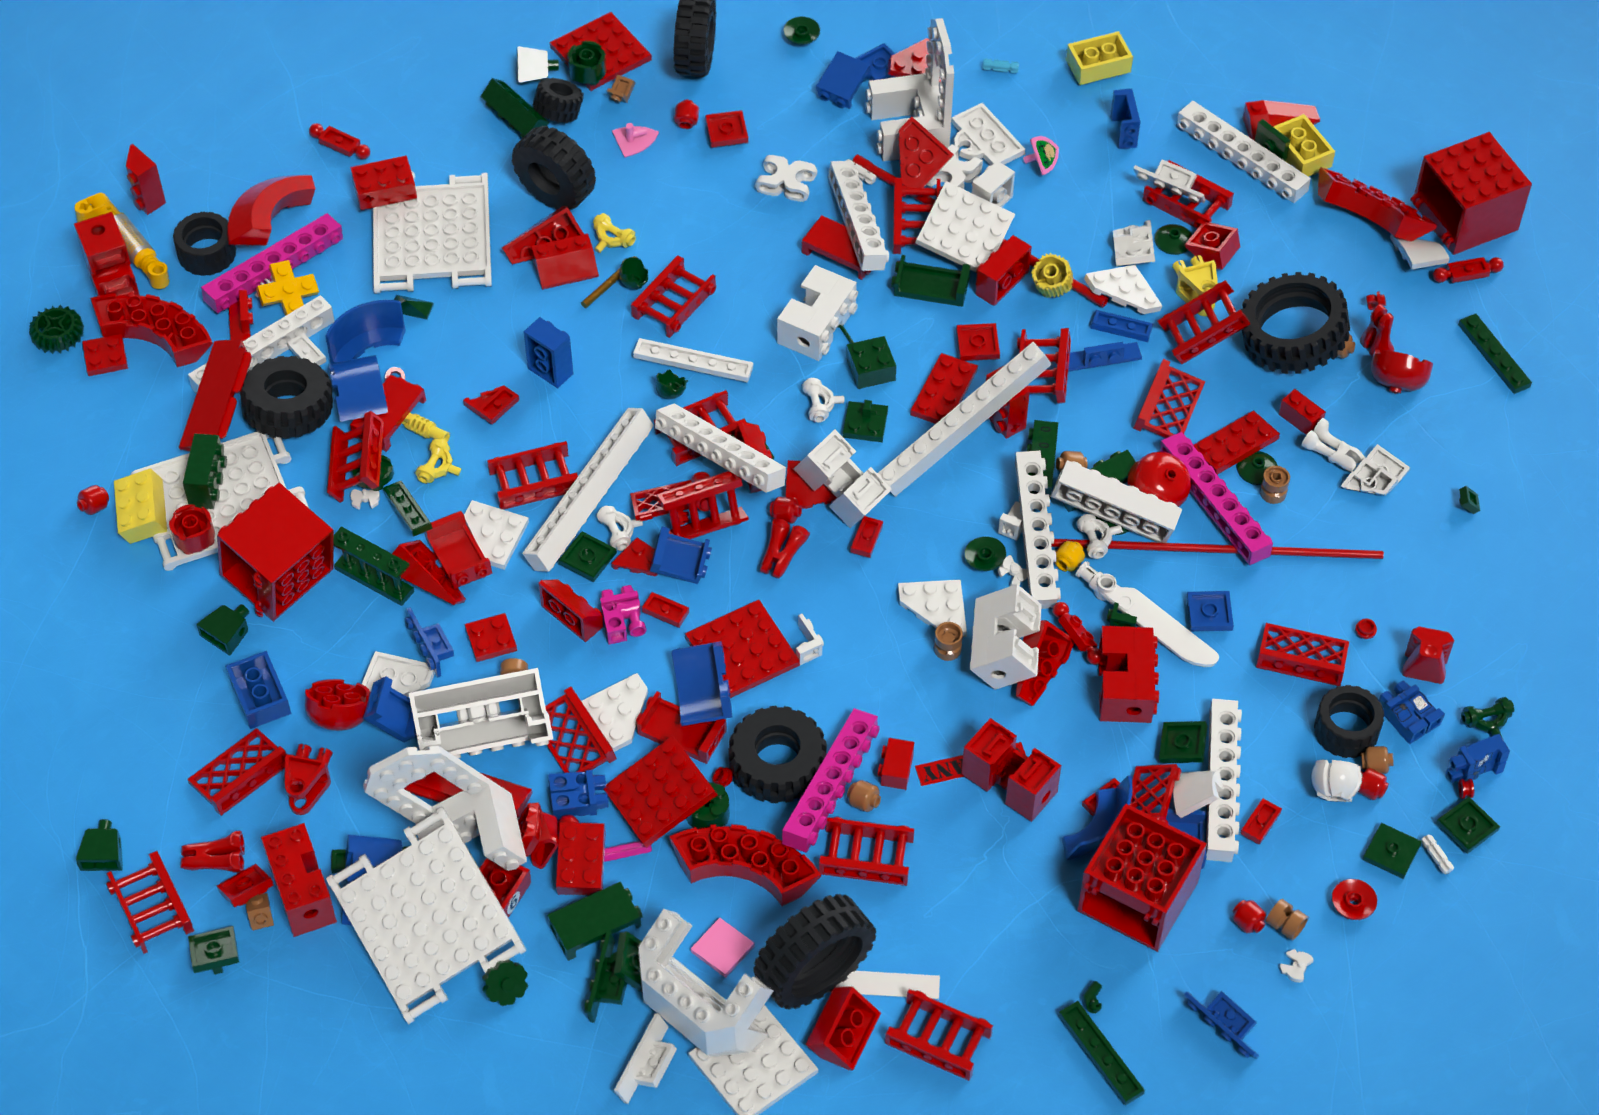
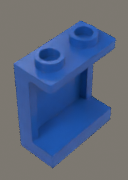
M837 51L816 85L819 97L825 101L830 100L841 108L846 107L850 109L852 107L851 100L863 80H869L872 75L870 64Z
M1114 90L1110 117L1111 121H1121L1118 147L1119 149L1136 148L1141 121L1133 90Z
M662 526L658 534L650 571L698 584L700 578H705L708 566L704 564L705 559L709 560L712 547H708L710 540L706 539L702 543L669 534L670 528Z
M385 676L373 682L363 719L402 742L409 741L417 737L410 698L391 688L393 680Z
M1175 808L1168 809L1166 820L1169 825L1205 842V811L1196 810L1180 818L1176 814ZM1205 850L1204 859H1203V863H1202V868H1203V869H1204L1205 862H1206V850Z

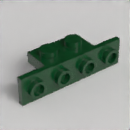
M606 931L605 939L601 940L600 959H597L595 962V979H592L590 982V999H587L585 1002V1013H587L590 1022L595 1023L600 1002L622 1005L627 982L614 975L615 965L610 963V956L615 944L611 931Z

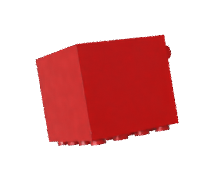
M1487 132L1424 156L1415 193L1410 201L1422 216H1427L1437 225V228L1434 230L1450 252L1455 255L1517 231L1532 183L1494 136Z
M280 482L274 487H269L259 500L255 499L246 511L238 513L233 522L228 526H223L217 534L220 575L255 605L257 616L263 617L264 613L273 622L333 570L334 530Z
M1125 803L1084 871L1078 911L1158 952L1198 884L1207 843Z

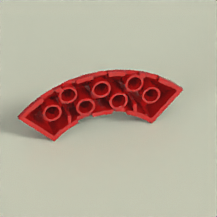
M1320 167L1318 195L1325 202L1355 212L1380 225L1394 237L1407 241H1413L1437 228V225L1425 215L1421 217L1417 214L1418 210L1406 205L1405 202L1398 198L1392 197L1390 199V196L1382 193L1383 191L1371 185L1368 189L1366 184L1357 179L1351 182L1346 177H1343L1341 173Z
M312 175L280 176L260 182L244 192L235 202L229 215L227 225L228 243L230 245H267L272 230L271 220L284 207L311 205L316 190Z
M113 293L90 298L103 337L122 334L123 338L140 339L156 344L172 357L177 368L197 362L213 344L203 324H200L192 313L189 314L183 310L182 306L172 301L169 303L160 300V297L154 295L138 296L134 295V293L120 296Z
M710 825L707 828L697 829L695 827L669 836L679 864L690 883L717 876L742 878L763 887L777 899L781 906H784L802 897L821 877L820 872L804 854L802 855L794 848L783 845L782 841L777 839L775 835L763 830L759 832L747 829V826L731 825V827Z

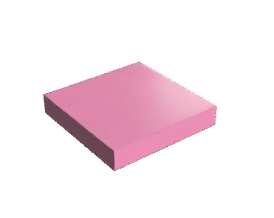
M719 918L691 948V953L726 978L754 948L755 944L730 924Z

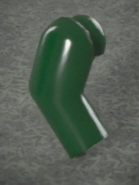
M1097 981L1091 983L1082 997L1087 1011L1094 1014L1102 1008V1004L1098 1002L1099 1000L1096 997L1102 989V985Z

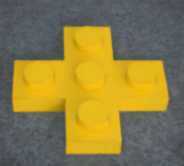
M289 260L270 264L269 269L274 282L259 285L256 288L262 307L281 303L285 316L304 305L302 298L319 293L314 274L295 278Z

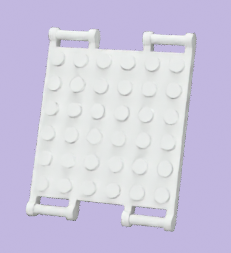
M488 173L458 177L449 175L450 184L415 186L416 199L373 208L375 294L381 293V291H414V279L452 277L453 289H457L459 286H492ZM485 275V277L458 279V276ZM407 280V282L380 284V281Z
M257 431L221 443L224 444V456H227V466L222 471L223 484H219V501L215 502L214 509H207L214 526L215 541L212 546L190 555L185 554L175 545L169 527V521L172 519L175 510L188 505L183 487V479L190 453L137 469L131 473L132 475L151 468L163 479L168 529L167 532L155 534L153 539L158 544L163 558V567L166 571H171L178 565L218 553L217 534L223 526H228L233 522L235 516L240 512L246 511L255 499L259 500L269 487H274L280 482L286 488L277 464H287L292 458L290 453L286 451L281 437L274 438ZM268 438L274 440L278 454L273 455L267 440ZM299 486L289 489L294 496L309 508L303 487ZM167 539H172L177 556L171 557L166 544Z
M443 806L436 809V813L412 828L409 826L403 831L412 845L374 868L369 858L364 854L359 857L357 862L333 876L331 874L326 878L408 1024L414 1022L417 1016L438 1003H444L449 1000L441 985L472 965L480 962L486 973L490 967L495 968L498 961L509 960L518 953L523 954L527 951ZM441 819L443 820V826L418 841L417 834ZM362 868L366 869L367 873L343 888L339 886L338 883ZM509 942H514L513 947L492 960H487L486 957ZM435 990L436 995L411 1010L408 1008V1005Z

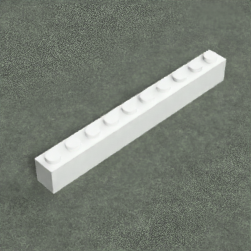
M1034 342L1028 345L877 473L892 488L890 492L895 497L1050 367L1052 365L1051 362Z
M628 408L526 547L522 554L534 571L549 572L554 567L569 543L575 538L577 532L597 507V504L618 478L620 472L639 449L643 440L649 435L654 425L643 408Z

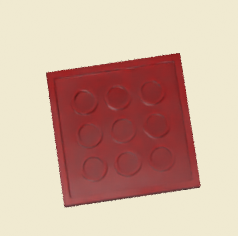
M612 12L550 42V48L568 67V52L573 45H581L583 41H593L601 45V48L605 51L606 74L599 80L597 85L584 84L590 91L615 79L617 74L621 76L652 60V54Z
M756 600L685 633V639L690 646L722 641L726 663V674L723 675V678L729 682L730 698L800 666V660L760 600Z
M673 735L606 784V788H604L646 848L718 795Z

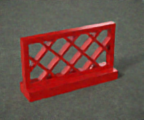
M1163 359L1133 429L1141 431L1144 428L1168 438L1175 435L1170 432L1169 428L1176 426L1179 433L1182 432L1184 434L1206 381L1169 366L1170 361ZM1169 374L1177 376L1179 381L1172 383ZM1193 383L1199 387L1196 390L1190 391L1187 384ZM1182 385L1185 393L1178 394L1175 387ZM1170 389L1174 396L1166 398L1163 390ZM1189 397L1192 404L1184 405L1181 398ZM1176 400L1179 407L1172 409L1169 402ZM1164 403L1167 411L1159 412L1156 405ZM1182 411L1186 419L1178 420L1175 413ZM1170 415L1173 422L1166 424L1163 416ZM1158 418L1161 425L1155 426L1150 424L1149 421Z
M1266 623L1256 668L1341 686L1349 641ZM1268 631L1276 632L1280 636L1273 639ZM1290 637H1298L1301 641L1294 643ZM1284 640L1289 646L1282 648L1278 642ZM1317 641L1321 646L1315 648L1310 642ZM1272 645L1277 651L1266 649V647ZM1306 645L1309 651L1303 653L1298 647ZM1339 646L1344 648L1336 653L1332 647ZM1293 650L1297 655L1289 654L1287 652ZM1327 650L1331 655L1324 658L1320 652ZM1315 655L1318 658V660L1307 657ZM1335 659L1340 665L1329 663V661Z
M572 687L564 690L565 695L545 706L550 716L552 731L560 732L558 741L549 740L547 747L564 773H570L568 771L570 763L581 764L576 772L586 773L587 770H593L606 761L611 763L617 759L613 749ZM563 703L567 704L566 714L556 713L558 706ZM554 717L564 719L562 728L552 726ZM569 719L578 721L576 730L566 728ZM564 733L575 734L572 743L562 742ZM579 735L588 737L586 746L576 744ZM560 746L570 748L568 757L558 755ZM574 749L585 750L582 759L572 758ZM589 751L598 752L600 755L594 761L587 760Z
M256 728L187 780L193 788L214 806L216 812L222 816L285 768L286 751L281 746L277 747ZM256 737L261 740L260 745H250V742ZM263 750H273L269 755L262 757ZM244 751L242 758H232L236 752ZM248 751H258V756L247 757ZM246 763H256L250 769L245 770ZM226 764L225 771H215L217 766ZM231 764H241L240 770H230ZM229 776H239L234 781L227 783ZM203 777H209L208 784H198L197 781ZM224 777L223 783H213V778ZM211 789H221L214 796L210 795Z

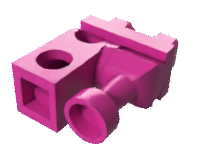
M631 585L623 586L621 594L614 595L610 589L602 591L600 604L608 644L627 641L624 619L630 618L631 621L629 625L630 635L633 637L644 635L647 630L645 623L640 621L639 617L641 610L638 592L634 591Z

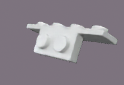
M1163 159L1155 173L1136 165L1133 168L1136 177L1142 181L1150 180L1154 182L1155 186L1162 189L1164 187L1171 189V192L1178 196L1183 194L1194 203H1205L1206 201L1204 194L1191 189L1197 177L1196 173Z
M657 1013L654 1014L614 1089L625 1104L629 1103L638 1085L657 1088L677 1050L673 1044L661 1042L669 1026Z

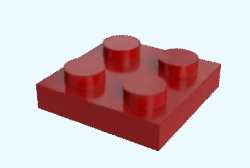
M742 110L705 115L711 147L748 143V134Z
M996 323L957 325L956 332L961 360L1000 359Z
M122 334L82 341L88 376L128 369Z
M506 613L465 624L476 662L517 651V645Z
M254 864L217 885L220 894L235 908L236 906L246 904L249 899L256 895L264 894L274 884L272 879L257 864Z

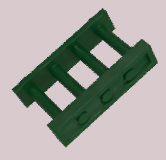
M342 526L334 534V546L341 549L343 554L334 564L335 570L403 606L414 593V587L401 580V575L410 566L409 563Z

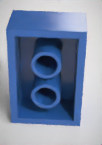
M539 317L524 331L528 369L556 388H559L573 375L570 336L565 331L556 328L550 321H545Z
M267 651L226 665L230 682L250 729L291 714L288 699Z

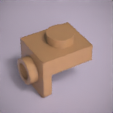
M617 74L612 88H608L606 92L611 100L618 103L621 101L627 103L636 82Z
M268 893L256 895L249 899L246 907L251 929L257 930L273 926L274 921Z

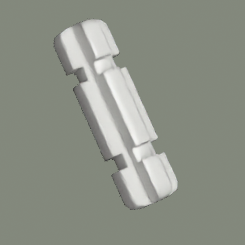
M853 162L855 168L858 169V177L870 185L875 183L877 178L875 174L869 173L867 169Z
M1426 835L1421 839L1422 844L1427 848L1435 863L1439 865L1442 873L1449 874L1453 871L1454 866L1448 861L1447 856L1440 846L1437 845L1433 836Z

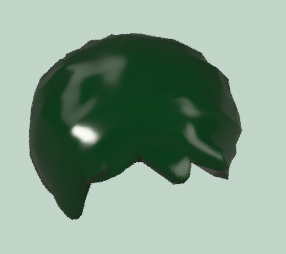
M629 257L622 261L619 272L621 282L631 289L637 290L642 288L649 278L648 269L644 267L641 259Z
M670 369L663 374L658 373L656 375V389L661 397L673 399L681 396L685 391L688 380H685V377L679 378Z

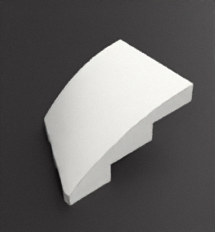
M1151 220L1145 221L1143 226L1130 225L1113 231L1116 266L1155 262Z
M1392 234L1390 236L1395 250L1400 251L1403 260L1408 261L1411 270L1449 262L1450 258L1446 250L1437 242L1422 239L1407 241L1394 237Z
M1377 444L1354 472L1350 473L1341 487L1386 496L1409 472L1410 467Z
M1218 771L1181 772L1179 781H1175L1173 788L1175 810L1180 818L1218 799L1217 793L1224 790L1220 773Z

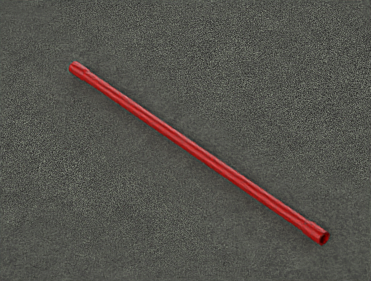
M859 154L853 158L855 164L862 166L869 173L872 172L879 179L894 187V180L897 177L874 165ZM909 195L923 204H935L936 202L930 196L917 195L914 197ZM1031 255L1030 265L1034 267L1036 262H1039V259ZM1072 279L1071 289L1087 297L1088 300L1102 308L1107 304L1109 299L1103 294L1099 296L1093 293L1089 287Z

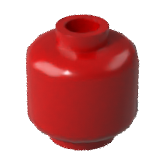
M683 100L676 105L674 121L680 128L690 129L698 123L699 107L693 101Z
M92 485L78 493L77 506L80 511H84L88 515H94L107 507L109 495L103 487Z
M779 496L775 501H772L770 506L771 517L783 519L789 524L795 523L802 514L801 505L793 497Z
M1372 768L1366 769L1365 772L1361 771L1362 784L1358 793L1371 800L1381 799L1389 786L1387 777Z
M1242 900L1232 911L1234 914L1233 921L1245 933L1249 934L1254 931L1258 933L1266 925L1264 922L1266 912L1253 900Z

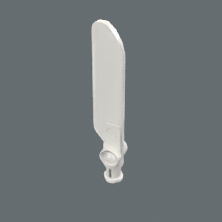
M1085 561L1079 567L1075 576L1081 577L1088 582L1089 587L1094 590V594L1099 600L1108 601L1113 606L1115 602L1119 603L1118 610L1122 613L1136 616V624L1140 627L1153 628L1154 636H1157L1158 641L1182 660L1201 667H1213L1218 662L1219 655L1214 649L1137 589L1120 587L1116 584L1117 581L1114 576L1103 574L1101 571L1097 572L1090 566L1088 561Z

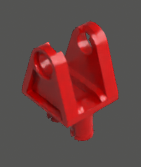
M303 744L298 745L295 756L286 754L285 789L289 796L291 811L294 814H307L330 786L331 779L328 764L333 753L327 748L325 753H323L324 748L319 749L316 760L308 758L312 748L306 744L304 749H302ZM299 799L307 801L302 808L295 806V802Z

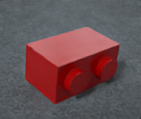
M1296 389L1282 399L1279 410L1281 417L1305 435L1311 430L1314 431L1317 423L1325 417L1326 411Z
M889 738L887 746L883 745L881 758L884 759V764H879L878 768L881 786L907 790L915 742Z

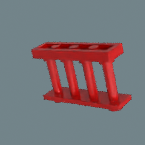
M1170 160L1167 161V162H1170V163H1172V164H1174V165H1177V166H1179V167H1181V168H1184V167H1182V166H1180V165H1178V164H1176V163H1174V162H1172V161H1170ZM1197 175L1191 189L1204 194L1205 199L1213 203L1204 214H1201L1194 210L1200 202L1194 203L1191 201L1186 206L1178 202L1183 194L1181 196L1173 194L1170 198L1162 193L1166 187L1163 189L1159 187L1153 189L1147 185L1144 187L1143 201L1196 229L1199 228L1203 221L1211 223V217L1219 207L1228 211L1232 206L1234 195L1231 191Z
M895 178L893 254H901V247H905V245H918L915 243L918 237H905V235H902V230H905V228L922 229L926 222L906 221V219L902 218V214H905V212H931L934 204H906V202H902V197H906V195L936 196L937 200L943 188L941 186V179H937L936 188H910L902 185V178Z
M677 255L631 304L632 317L639 320L643 315L647 314L666 325V336L670 338L675 332L680 330L682 324L704 300L715 292L717 287L716 277L712 274L704 281L689 273L684 268V258ZM682 277L700 288L695 293H692L674 282ZM670 289L687 298L688 301L681 306L662 294ZM655 302H660L676 311L672 318H669L651 308V306Z
M1226 280L1216 284L1213 288L1158 320L1159 325L1165 332L1171 331L1177 347L1172 352L1181 364L1250 325L1248 318L1241 309L1236 312L1228 296L1234 290ZM1222 300L1229 316L1219 322L1211 305ZM1202 310L1205 311L1212 325L1203 332L1194 315ZM1187 320L1195 336L1184 342L1177 325Z
M1061 328L1060 336L1053 339H1028L1026 329H1022L1021 337H1018L1017 346L1020 349L1019 353L1032 342L1038 347L1057 346L1059 348V352L1055 354H1045L1050 362H1056L1057 367L1045 370L1037 377H1054L1056 383L1052 385L1026 386V388L1030 391V394L1052 393L1056 395L1057 403H1065L1071 349L1069 328Z
M726 390L683 407L715 427L716 425L708 413L719 409L728 423L727 426L720 428V430L729 435L735 433L738 422H746L745 419L735 421L726 407L728 405V392ZM654 419V431L657 435L662 432L655 428L656 419ZM668 436L674 446L672 448V461L676 466L702 456Z
M372 411L365 413L363 426L345 433L337 426L333 427L327 493L340 503L344 500V490L363 482L371 489L379 487L384 421ZM363 435L362 442L348 447V440ZM362 451L360 459L347 464L348 456ZM360 467L359 475L345 480L347 472Z
M566 441L487 460L489 474H497L502 491L497 492L500 509L504 510L566 494L578 477L577 473L569 474L564 457L569 456ZM556 460L561 476L550 479L544 462ZM536 464L542 481L530 484L525 467ZM517 469L522 486L510 489L505 472Z
M727 471L657 494L658 502L664 511L669 510L672 525L669 534L692 539L749 520L743 508L738 507L735 489L743 486L742 479ZM727 491L730 510L719 514L715 495ZM708 498L711 517L699 520L696 502ZM688 504L692 523L680 526L677 507Z
M827 817L826 832L832 834L828 856H820L819 872L821 875L907 886L909 867H904L903 861L906 842H914V828L904 825L891 826L844 820L840 817ZM840 834L853 835L850 859L837 858ZM862 837L875 838L871 862L859 860ZM884 840L897 841L893 865L881 863Z
M158 851L149 854L152 863H149L148 867L115 881L112 872L107 873L110 881L106 885L111 895L116 894L134 932L131 935L132 941L136 948L141 947L143 954L148 952L145 941L169 930L182 927L186 935L194 931L191 920ZM150 875H158L159 880L156 881L157 884L123 898L120 892L121 888ZM159 892L161 894L166 892L168 898H165L164 902L133 916L131 915L128 906ZM168 909L175 911L174 919L140 934L136 926L137 923Z
M909 989L906 1003L911 1005L899 1028H888L885 1044L970 1081L974 1070V1063L970 1059L981 1037L991 1038L993 1025L983 1018L977 1019L929 998L921 991ZM920 1008L931 1013V1016L921 1036L915 1038L908 1035L907 1031ZM943 1018L952 1022V1025L941 1047H936L929 1044L928 1040L939 1019ZM963 1027L972 1031L973 1034L962 1056L958 1057L950 1053L949 1050L960 1028Z

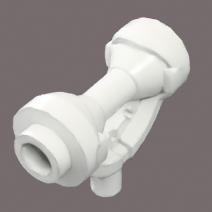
M809 378L802 384L803 392L811 397L812 407L809 409V418L813 422L821 423L825 421L834 404H844V396H833V392L822 385L819 379ZM818 395L822 396L825 401L824 404L820 403Z
M603 506L597 513L598 521L607 525L612 533L610 545L619 551L625 550L631 543L634 528L643 526V521L631 520L629 516L616 511L613 506ZM616 522L623 527V531L619 530Z
M1082 515L1077 521L1079 531L1086 533L1090 543L1087 546V553L1093 559L1103 558L1108 552L1112 535L1122 533L1121 525L1109 528L1107 523L1096 519L1094 515ZM1095 530L1099 531L1102 534V538L1100 540L1097 539Z

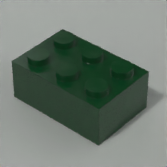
M194 434L183 479V487L188 505L192 504L199 508L214 509L215 502L219 501V484H223L222 471L227 466V456H224V444H221L219 435Z

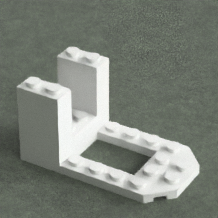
M943 18L931 19L930 27L927 28L929 41H927V51L929 54L926 55L928 68H925V73L869 81V89H866L868 102L865 103L866 112L870 113L872 120L913 115L914 119L948 148L950 146L954 67L949 65L948 55L952 54L944 20ZM910 118L880 122V130H877L879 143L876 146L877 153L881 154L883 161L900 159L899 129Z
M429 746L428 750L417 751V747H407L369 767L367 772L368 778L363 784L365 793L405 818L418 824L436 813V809L443 806L464 843L480 835L484 856L508 871L517 869L520 865L527 862L512 794L440 746ZM432 772H436L463 791L434 806H430L403 788L416 780L423 779ZM441 819L419 833L418 839H422L443 826V820Z

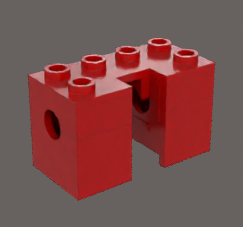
M109 212L74 223L88 274L97 296L116 293L117 296L128 295V293L140 296L130 267L131 262L126 244L113 213Z
M1102 626L1099 649L1101 650L1099 676H1103L1102 690L1099 692L1100 721L1151 723L1153 715L1157 714L1159 690H1155V685H1158L1159 673L1155 672V667H1158V654H1155V649H1157L1158 638L1154 636L1153 628Z
M990 718L965 745L961 774L987 792L995 783L1006 789L1005 804L1032 822L1057 794L1061 765L1036 748L1027 757L1015 749L1017 735Z
M305 823L261 837L293 937L337 923L332 901L321 869L318 867Z

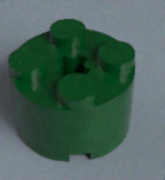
M583 41L581 45L576 46L575 44L570 48L568 62L571 79L584 84L597 85L599 80L606 74L605 51H603L601 45L593 41Z
M709 782L718 795L687 817L688 824L694 828L701 829L710 827V825L721 827L728 823L730 816L729 797L724 786Z

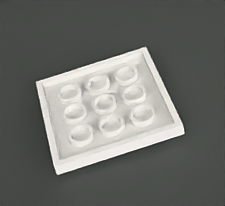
M946 181L915 243L962 266L963 264L971 265L970 270L976 272L978 266L981 263L984 264L989 259L991 253L999 249L1015 214Z
M765 1005L753 1022L765 1031L768 1036L750 1053L713 1057L705 1054L698 1047L688 1053L691 1061L735 1115L761 1114L818 1073V1068Z

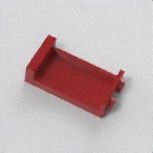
M821 215L803 238L802 253L807 256L812 251L822 254L858 271V278L863 280L866 274L869 275L871 271L861 270L846 226Z
M391 374L383 383L388 412L377 415L384 421L382 450L386 452L391 447L389 438L405 420L407 415L418 402L423 404L426 402L425 392L421 386L414 385L401 377ZM364 417L354 419L350 424L351 430L363 426ZM360 435L355 438L362 441L363 435Z
M462 511L431 522L433 529L425 532L426 540L454 589L493 574L490 560L485 558L471 534Z
M656 691L653 697L648 699L645 711L640 713L636 719L638 735L662 744L673 735L689 757L705 764L708 763L727 731L726 719L681 726L680 706L663 700L661 692Z

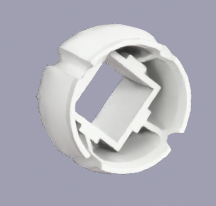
M1317 760L1311 776L1312 785L1317 792V796L1326 801L1352 802V798L1357 794L1362 784L1361 766L1339 760H1332L1331 763L1328 760Z

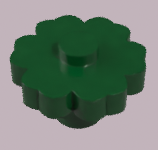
M510 959L498 961L495 968L490 967L487 969L486 974L482 978L486 984L483 987V992L491 1002H498L501 1006L512 1005L516 997L521 998L524 996L525 990L528 988V984L524 980L528 974L518 962L513 963Z

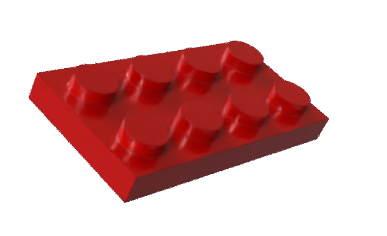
M941 353L917 397L910 415L934 424L939 422L961 403L978 371V365Z
M1253 410L1193 446L1198 452L1202 453L1205 461L1214 468L1215 473L1218 475L1277 441L1280 433Z

